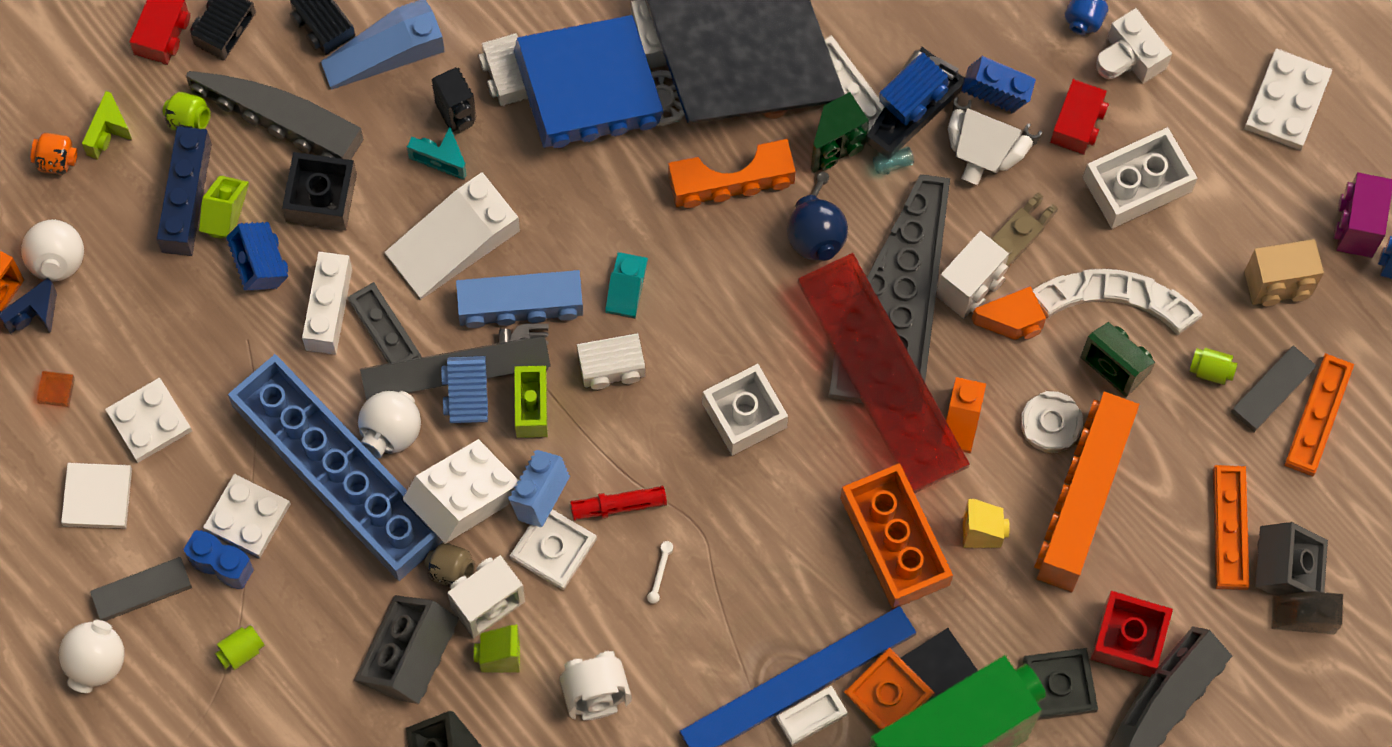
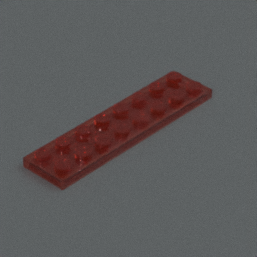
M851 253L799 277L798 285L896 464H901L914 494L969 468L970 463L855 255Z

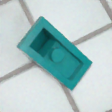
M451 128L448 129L440 147L430 139L411 137L407 145L409 159L465 180L467 176L465 161Z
M618 252L614 272H611L605 313L636 319L648 258Z

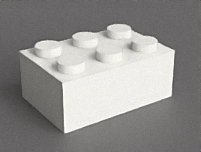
M1167 127L1088 163L1083 179L1111 229L1191 193L1197 176Z
M478 439L416 475L403 500L446 544L505 508L510 502L508 497L512 495L511 491L515 490L514 486L518 485L517 481L519 480Z

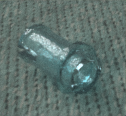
M907 146L900 149L890 159H887L878 152V156L873 157V163L878 174L889 175L892 170L913 165L914 157L910 147Z

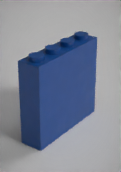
M633 15L517 37L513 52L543 148L550 146L562 148L574 141L591 142L599 138V136L608 134L620 136L628 130L637 128L649 130L659 124L664 110Z

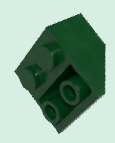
M851 92L823 107L813 144L811 161L813 173L820 169L825 171L832 168L838 163L839 159L846 155L854 156L858 154L866 145L869 120Z

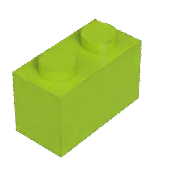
M514 366L516 438L548 437L546 366Z

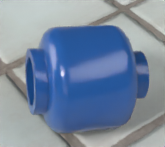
M1070 0L1064 15L1066 21L1070 24L1069 28L1073 32L1085 35L1086 33H1095L1100 29L1109 8L1105 0Z

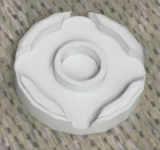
M1046 391L1040 393L1027 402L1021 415V430L1025 439L1034 448L1045 453H1059L1069 449L1078 441L1083 429V414L1081 410H1079L1075 401L1070 396L1061 392Z

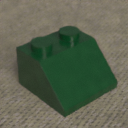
M1109 322L1093 331L1087 337L1080 356L1083 361L1125 397H1128L1151 373L1155 364L1152 355L1147 349L1142 346L1137 347L1129 340L1128 334L1119 326L1114 327Z

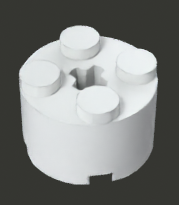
M606 651L598 654L593 659L585 661L574 659L564 664L565 671L560 676V683L571 718L576 719V714L582 715L583 720L599 719L618 712L617 705L622 702L625 703V707L630 704L632 696L621 660L615 658L614 652Z

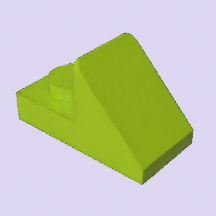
M107 91L104 93L82 142L86 155L95 159L99 158L102 150L105 151L108 148L111 134L132 140L129 129L112 93Z

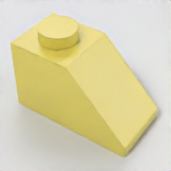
M968 499L963 514V548H1001L1004 538H1009L1010 532L1009 519H1004L1003 508L976 499Z

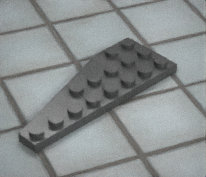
M919 175L897 222H895L856 302L853 304L843 327H841L837 335L829 392L830 399L922 410L950 178Z

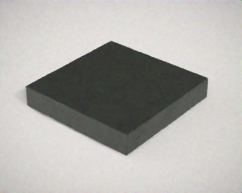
M1087 648L1023 657V663L1030 666L1035 672L1046 692V698L1038 702L1042 711L1037 720L1095 713L1098 711Z

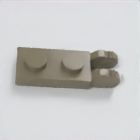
M1039 192L1027 202L1024 208L1021 207L991 239L1009 253L1006 263L1008 268L1043 232L1045 225L1054 217L1058 210L1055 205H1051L1038 220L1030 214L1042 203L1044 198Z

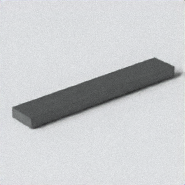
M545 335L361 368L366 400L383 391H404L408 393L447 386L448 384L442 385L441 366H447L449 357L486 356L487 378L515 373L514 366L551 367Z

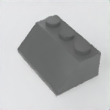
M395 595L355 681L399 701L419 704L422 697L426 694L433 673L439 666L441 656L454 634L459 617L433 600Z

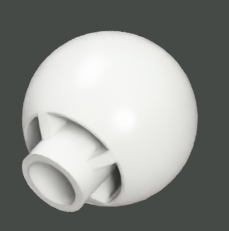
M45 220L31 227L26 233L21 245V256L26 268L37 278L42 280L49 278L52 282L61 281L73 275L80 267L84 256V245L79 233L71 225L60 220Z
M383 391L370 397L362 406L358 417L359 432L363 437L361 443L375 458H380L384 452L389 454L401 452L412 445L421 428V417L414 398L404 391Z
M102 620L82 623L72 628L63 638L59 648V661L62 670L69 677L68 686L78 692L90 693L93 686H100L109 682L120 671L124 661V646L119 635L112 629L109 623Z

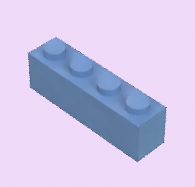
M580 270L456 280L460 326L466 325L468 328H480L488 323L507 326L514 324L516 321L528 320L530 323H541L546 321L547 318L573 320L577 316H583Z

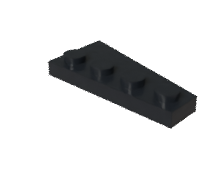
M921 47L919 50L928 57H936L924 47ZM958 73L954 76V79L950 80L948 78L950 84L947 86V93L936 105L928 104L925 114L918 121L914 122L912 120L906 126L884 107L867 134L866 143L887 159H890L962 92L965 77Z

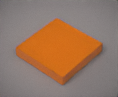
M890 647L844 692L880 730L927 703L935 695L925 682Z

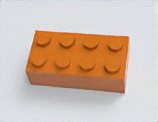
M900 463L842 487L840 499L892 610L950 586L953 573Z

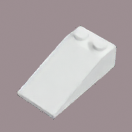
M481 172L447 197L387 249L385 255L419 299L422 300L520 231L519 217L483 172Z

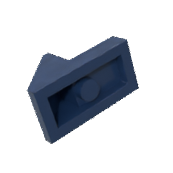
M49 278L45 279L0 312V320L10 334L27 327L35 316L51 332L57 291Z

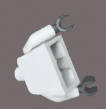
M959 97L954 99L953 112L948 125L950 146L956 152L957 158L968 162L961 179L972 184H979L984 169L996 174L999 170L1007 171L1025 157L1030 148L1038 142L1042 134L1040 130L1037 135H1031L1028 132L1031 124H1027L1022 132L1018 128L971 110V100L968 101V105L963 107L958 105Z

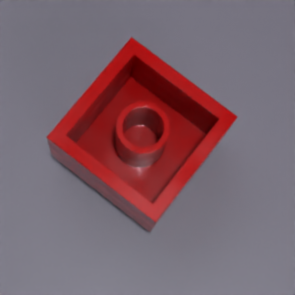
M1111 591L1105 603L1090 660L1151 677L1158 668L1173 609Z

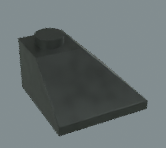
M447 711L406 728L408 747H481V744L453 711Z

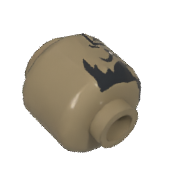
M442 543L435 550L429 551L425 560V567L428 568V575L432 581L450 587L457 579L463 576L468 578L473 575L475 562L472 560L468 550L449 543Z

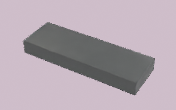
M374 282L347 297L348 302L388 363L422 357Z
M1293 345L1235 405L1231 412L1255 432L1315 370L1317 365Z
M181 557L91 590L90 593L100 620L108 621L191 589L192 585Z

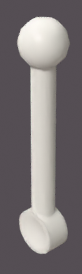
M669 541L661 544L662 556L653 589L647 595L648 601L652 604L657 603L660 599L658 594L668 555L673 551V544Z

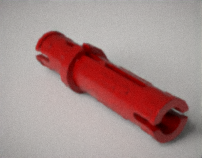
M664 486L613 495L600 493L598 497L570 501L573 521L598 516H601L603 519L608 518L610 514L667 506Z

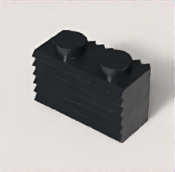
M208 0L207 10L204 12V15L197 17L190 29L194 45L225 61L256 14L254 3L249 0Z
M290 0L292 12L289 14L298 28L303 26L309 34L306 37L315 50L320 48L324 55H328L356 37L354 26L334 0Z
M455 67L431 80L435 104L452 132L457 130L464 131L470 128L477 118L474 93H471V88L468 87V83L463 78V73H460V68Z

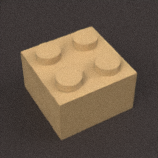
M1315 239L1256 248L1244 270L1252 305L1262 303L1263 306H1273L1286 299L1298 302L1310 298L1324 274Z

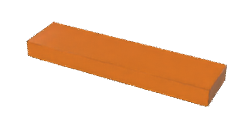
M1326 353L1324 354L1284 466L1310 476L1315 475L1354 367L1353 363Z
M1215 465L1213 467L1216 589L1248 590L1249 556L1246 466Z

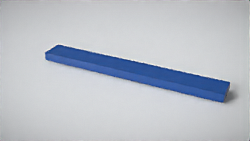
M898 606L680 730V735L687 747H721L877 658L889 647L892 649L916 635V631L902 608Z

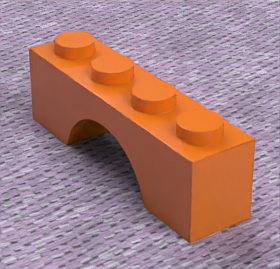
M788 139L759 144L752 162L744 169L734 173L713 171L699 157L668 163V176L676 207L693 208L700 205L701 202L711 200L723 202L730 199L731 196L740 194L753 196L761 190L770 188L782 190L795 183L796 171Z

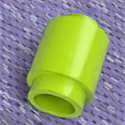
M1206 347L1204 350L1196 348L1189 372L1197 374L1196 377L1225 385L1226 380L1233 381L1238 363L1232 362L1233 355Z
M249 625L245 629L243 627L239 628L216 645L219 650L215 652V655L225 669L231 666L235 671L260 653L259 650L265 645L254 628Z

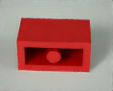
M146 0L130 39L134 55L168 65L171 55L175 56L178 52L180 45L179 36L182 29L186 30L190 22L191 14L188 12L185 0Z
M1072 79L1050 143L1083 155L1088 145L1094 146L1100 130L1095 128L1097 119L1104 120L1109 103L1104 102L1107 91Z

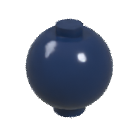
M815 195L804 196L796 202V209L788 220V240L792 248L806 259L814 261L830 260L840 252L848 237L847 219L841 209L832 202L818 199Z

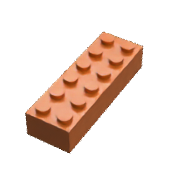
M1103 392L1100 401L1093 400L1074 453L1076 456L1073 457L1064 481L1066 484L1063 485L1054 509L1058 513H1053L1044 537L1045 540L1050 542H1043L1034 568L1039 569L1036 580L1073 592L1086 560L1140 404L1107 392Z

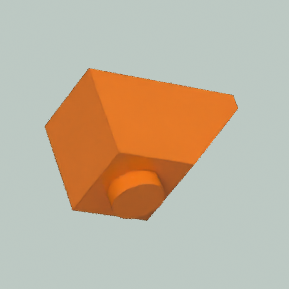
M1030 286L974 308L972 321L974 325L1016 340L1021 337L1030 339L1040 334L1046 317Z
M959 377L955 378L940 447L971 453L986 383Z

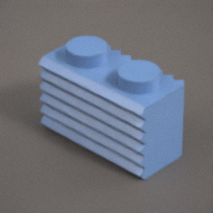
M486 356L449 357L447 366H441L442 385L448 384L449 396L443 397V414L450 416V423L488 422Z
M536 450L533 451L535 455L531 456L532 460L528 461L529 465L525 466L526 470L522 471L521 480L517 481L518 485L514 486L515 490L511 491L512 495L508 498L518 521L543 527L570 475H568L569 472L565 468L566 465H564L562 457Z

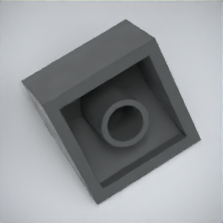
M1293 522L1260 526L1257 543L1258 561L1255 572L1256 587L1274 596L1324 601L1328 540Z

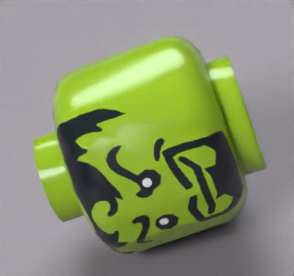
M177 92L164 103L163 115L165 116L167 126L172 130L176 131L177 126L205 129L210 120V109L203 98L185 92Z

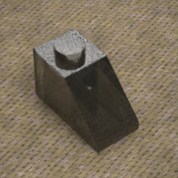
M1308 591L1272 598L1271 629L1335 635L1342 626L1343 594Z

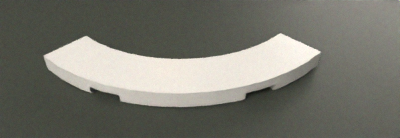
M1083 270L1080 273L1056 277L1033 289L1047 318L1068 307L1082 303L1099 301L1117 302L1137 307L1152 314L1170 327L1178 336L1200 320L1203 315L1190 301L1175 290H1170L1154 282L1155 280L1122 270Z

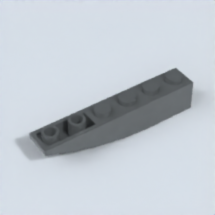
M188 71L186 75L190 91L194 95L203 99L207 97L215 101L216 105L226 112L234 111L242 115V118L253 126L259 124L267 128L268 132L278 139L283 140V138L294 142V145L305 153L311 151L319 156L351 160L364 140L361 127L309 100L284 90L220 74Z
M1191 627L1137 695L1121 722L1110 747H1159L1164 743L1166 735L1175 724L1184 719L1186 711L1196 700L1204 695L1206 687L1216 676L1224 671L1226 663L1232 657L1231 653L1211 630Z

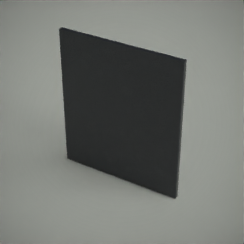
M645 0L688 124L824 105L845 95L810 0Z

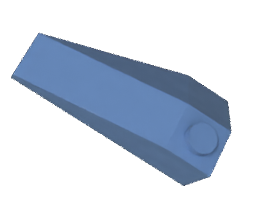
M419 0L397 7L322 60L321 64L332 90L445 52L443 36L431 7L426 0Z

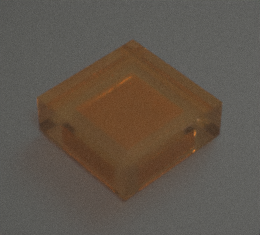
M42 371L37 395L38 404L69 407L75 380L74 375Z

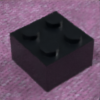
M293 152L282 205L285 221L288 223L346 230L357 177L354 160Z

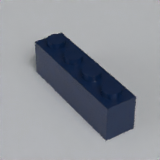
M177 126L157 241L162 253L193 255L212 147L207 129Z

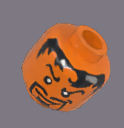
M43 133L39 139H34L30 160L31 163H35L37 170L40 172L63 175L68 171L69 166H75L78 149L72 147V141L68 136Z

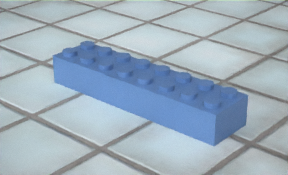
M276 354L228 394L232 407L398 581L403 579L427 557L430 550H435L438 545L443 543L436 533L403 500L407 490Z

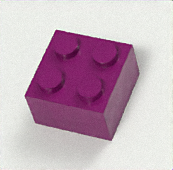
M1357 172L1353 182H1347L1345 192L1341 194L1338 204V212H1342L1340 222H1336L1333 239L1338 240L1336 251L1373 258L1386 234L1392 196V179Z

